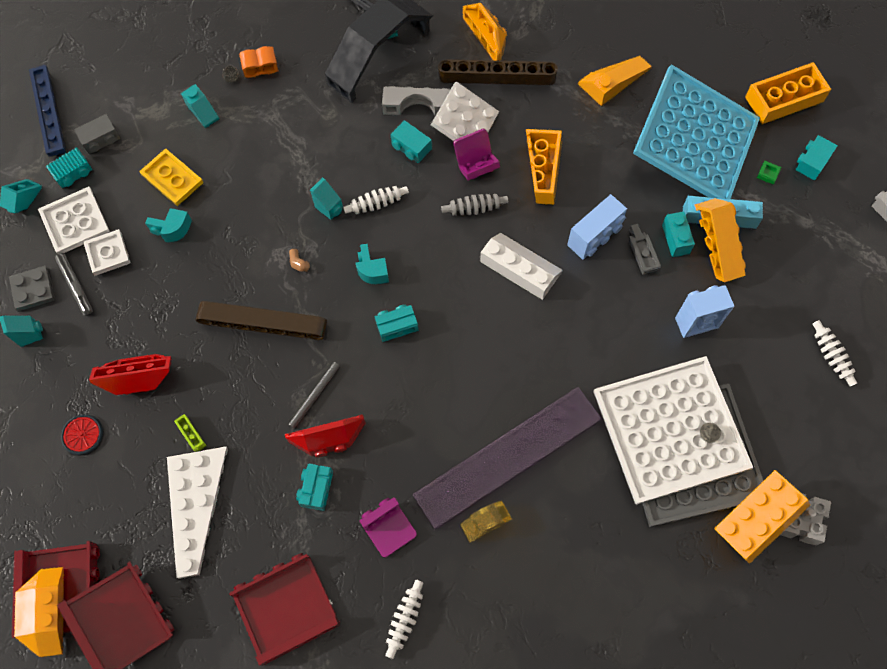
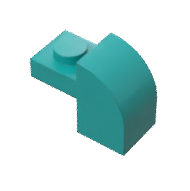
M170 208L165 221L147 217L145 224L151 233L161 235L165 242H175L186 235L192 219L188 212Z
M368 244L360 245L361 252H358L359 262L356 263L360 278L369 284L388 283L389 278L385 258L370 260Z

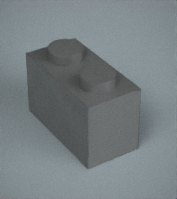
M107 114L74 129L88 154L121 139Z

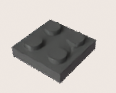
M46 265L9 276L14 306L18 312L55 301L49 269Z

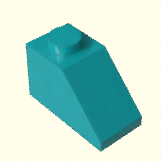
M196 84L181 93L186 106L205 128L219 120V116Z
M322 177L310 189L315 208L332 220L341 213L343 205L341 198Z
M25 179L2 186L0 207L7 209L10 213H19V211L28 209L42 189V185Z
M0 316L3 333L20 347L43 339L41 323L31 316Z

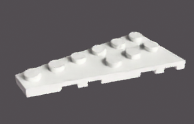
M227 446L167 457L176 577L178 579L200 575L206 539L210 531L211 517L214 514L219 492L221 473H223L224 460L228 452Z

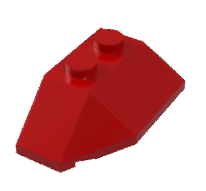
M153 354L115 360L101 367H94L89 381L91 384L114 395L155 390L170 371L172 359L171 356Z
M362 414L287 433L285 438L290 444L310 456L319 458L326 456L328 452L335 451L339 453L347 450L348 447L352 446L366 423Z

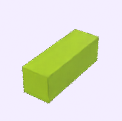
M185 414L174 421L195 452L207 446Z

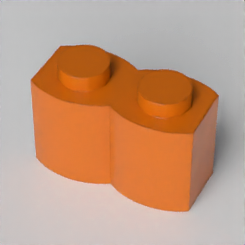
M264 46L257 50L248 49L239 53L243 73L247 78L256 77L261 74H272L278 71L274 49L271 46Z

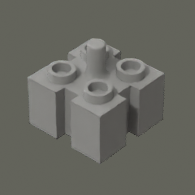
M813 497L809 499L811 506L780 534L781 536L793 538L799 535V541L815 546L825 542L827 525H823L822 521L829 518L831 501Z

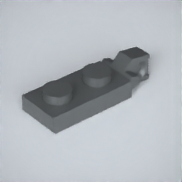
M638 224L631 225L629 229L631 235L629 236V243L642 275L660 270L661 265L648 234L646 235L645 232L641 233Z

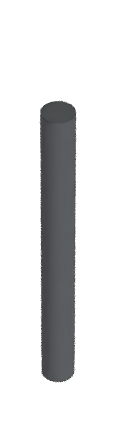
M333 362L288 424L293 429L297 427L340 367L339 364Z

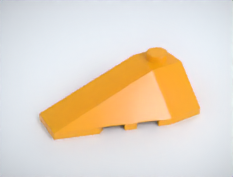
M637 56L591 72L580 80L578 85L602 106L649 71L652 66L641 56Z

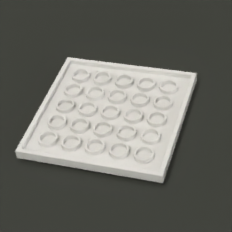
M706 356L594 389L595 397L636 505L753 468Z

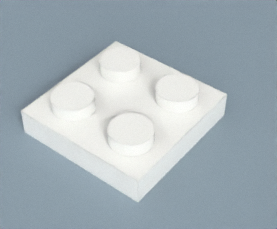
M119 229L84 241L91 270L95 276L131 263Z

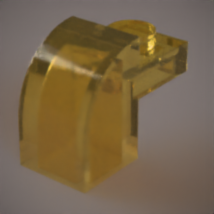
M500 501L478 510L460 525L469 542H473L487 532L498 529L512 518L503 502Z

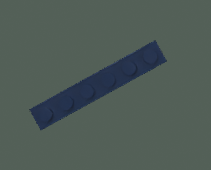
M46 65L29 69L45 152L48 157L65 153L66 149L49 70Z

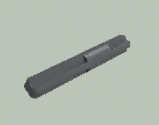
M64 253L56 255V262L84 316L93 312L92 307Z

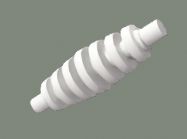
M392 186L393 191H391L387 187L385 188L386 193L382 189H378V196L376 191L373 190L371 191L372 198H370L369 193L364 194L366 200L359 196V202L356 203V200L353 199L350 205L343 207L345 214L350 212L360 214L359 209H362V212L365 213L367 212L366 207L370 211H374V204L377 210L381 209L380 202H382L383 207L388 206L386 200H389L390 204L394 203L393 198L399 201L401 200V195L409 193L407 186L402 188Z
M820 320L814 322L813 326L816 329L814 336L816 339L821 338L818 341V345L825 344L821 352H830L824 356L825 360L833 357L834 360L828 364L830 366L837 364L838 367L833 370L835 373L842 372L839 378L846 379L850 387L857 384L853 376L855 369L849 370L848 368L852 365V362L845 363L844 361L849 358L848 353L840 355V353L846 350L845 347L837 349L836 346L840 345L841 342L839 340L832 342V339L836 338L834 334L828 335L831 331L830 328L823 327Z
M415 580L411 590L407 589L406 594L409 595V598H402L401 601L406 603V605L399 604L397 607L403 613L395 612L393 617L400 620L399 623L391 622V625L396 627V630H389L388 634L392 635L393 638L392 640L387 638L386 641L389 644V648L385 656L394 659L396 651L404 646L400 644L401 639L404 641L408 639L407 636L403 635L404 631L408 633L412 631L411 628L407 627V623L412 625L416 623L410 616L418 617V612L413 610V608H420L421 604L416 602V600H422L423 597L420 594L423 582Z

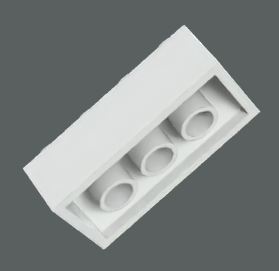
M502 233L492 237L481 251V263L542 300L563 271Z

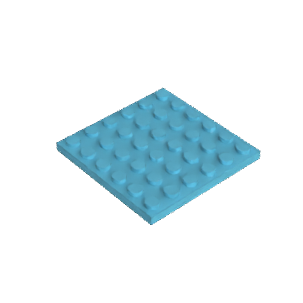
M671 65L667 69L633 154L709 198L731 199L760 117Z

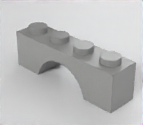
M384 87L382 99L383 114L401 115L408 106L422 104L429 107L436 116L451 89Z

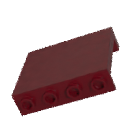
M87 541V544L30 552L25 550L14 551L12 638H15L16 592L41 569L64 568L63 601H68L97 584V580L100 578V570L97 567L100 550L96 543ZM63 617V633H69L71 630Z
M297 554L291 558V562L285 565L280 563L272 568L273 571L267 574L265 572L253 577L254 581L248 584L245 582L240 583L234 587V591L229 593L235 600L257 653L256 660L261 666L340 626L339 620L308 554Z
M128 562L124 568L72 599L64 600L57 604L92 669H124L173 637L171 632L174 631V628L169 619L164 621L161 613L164 611L159 602H153L150 595L153 592L148 583L143 584L139 577L142 576V573L137 564L132 566L131 562Z

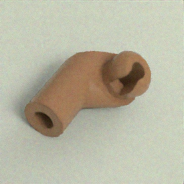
M297 249L289 250L291 267L300 272L308 271L310 268L309 262L299 258Z

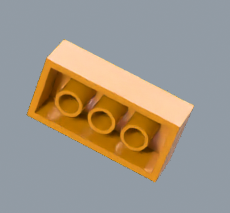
M813 62L751 84L745 98L755 114L760 117L759 121L761 124L824 102L831 88Z
M775 470L714 529L750 564L811 505L804 495Z

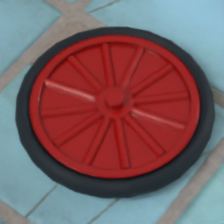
M90 415L73 417L65 424L62 430L61 442L63 447L74 455H84L92 452L102 440L103 428L101 423Z

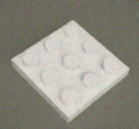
M455 82L432 121L431 126L454 141L483 128L488 132L499 111L458 82Z
M90 187L38 209L57 254L66 253L83 245L84 241L110 233Z

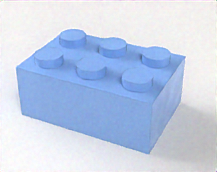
M610 194L571 228L567 246L581 259H585L587 256L591 257L597 251V247L600 244H606L610 239V235L613 233L617 234L622 229V222L626 219L627 208Z
M715 285L703 292H691L675 317L683 338L719 328L734 308V304L725 285L720 287Z

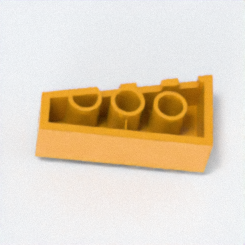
M526 129L536 203L554 205L562 149V131Z
M714 198L695 204L696 211L700 210L702 219L699 220L700 225L704 227L707 233V237L704 238L705 243L712 250L709 256L716 279L727 282L745 276L744 269L746 265L742 259L741 251L743 247L739 241V226L736 223V209L733 203Z

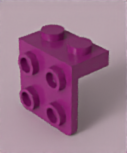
M485 128L454 140L453 144L459 169L467 180L475 179L500 167L499 160L492 154L488 132Z
M395 497L391 500L390 498L383 500L379 504V508L374 511L371 509L361 516L362 519L359 520L384 558L417 536L416 531L400 509Z

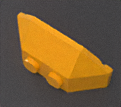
M481 3L463 6V19L492 60L501 61L506 45V30L503 27L501 28L496 16H493Z
M63 567L41 569L16 592L15 638L39 657L63 654V616L57 607V604L63 601Z

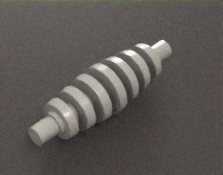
M474 194L471 195V202L468 196L464 197V203H462L461 198L457 199V204L452 200L449 205L441 206L442 213L450 212L452 215H456V211H458L459 215H464V210H466V214L471 215V209H473L474 215H477L478 208H480L481 213L485 212V207H487L488 211H491L493 205L495 209H498L500 204L508 203V197H499L497 194H493V198H491L490 194H486L484 199L483 194H478L477 201Z

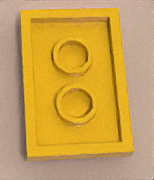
M164 149L139 171L146 180L176 206L180 205L204 183L198 175L167 149Z

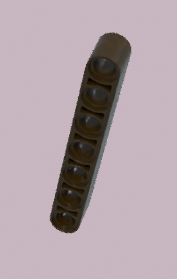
M442 60L438 65L439 79L444 83L552 85L556 82L558 71L557 65L553 62Z
M208 301L200 302L195 319L196 322L204 325L313 340L324 339L327 319L319 316Z

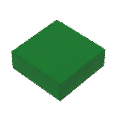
M764 161L757 178L774 185L782 167Z

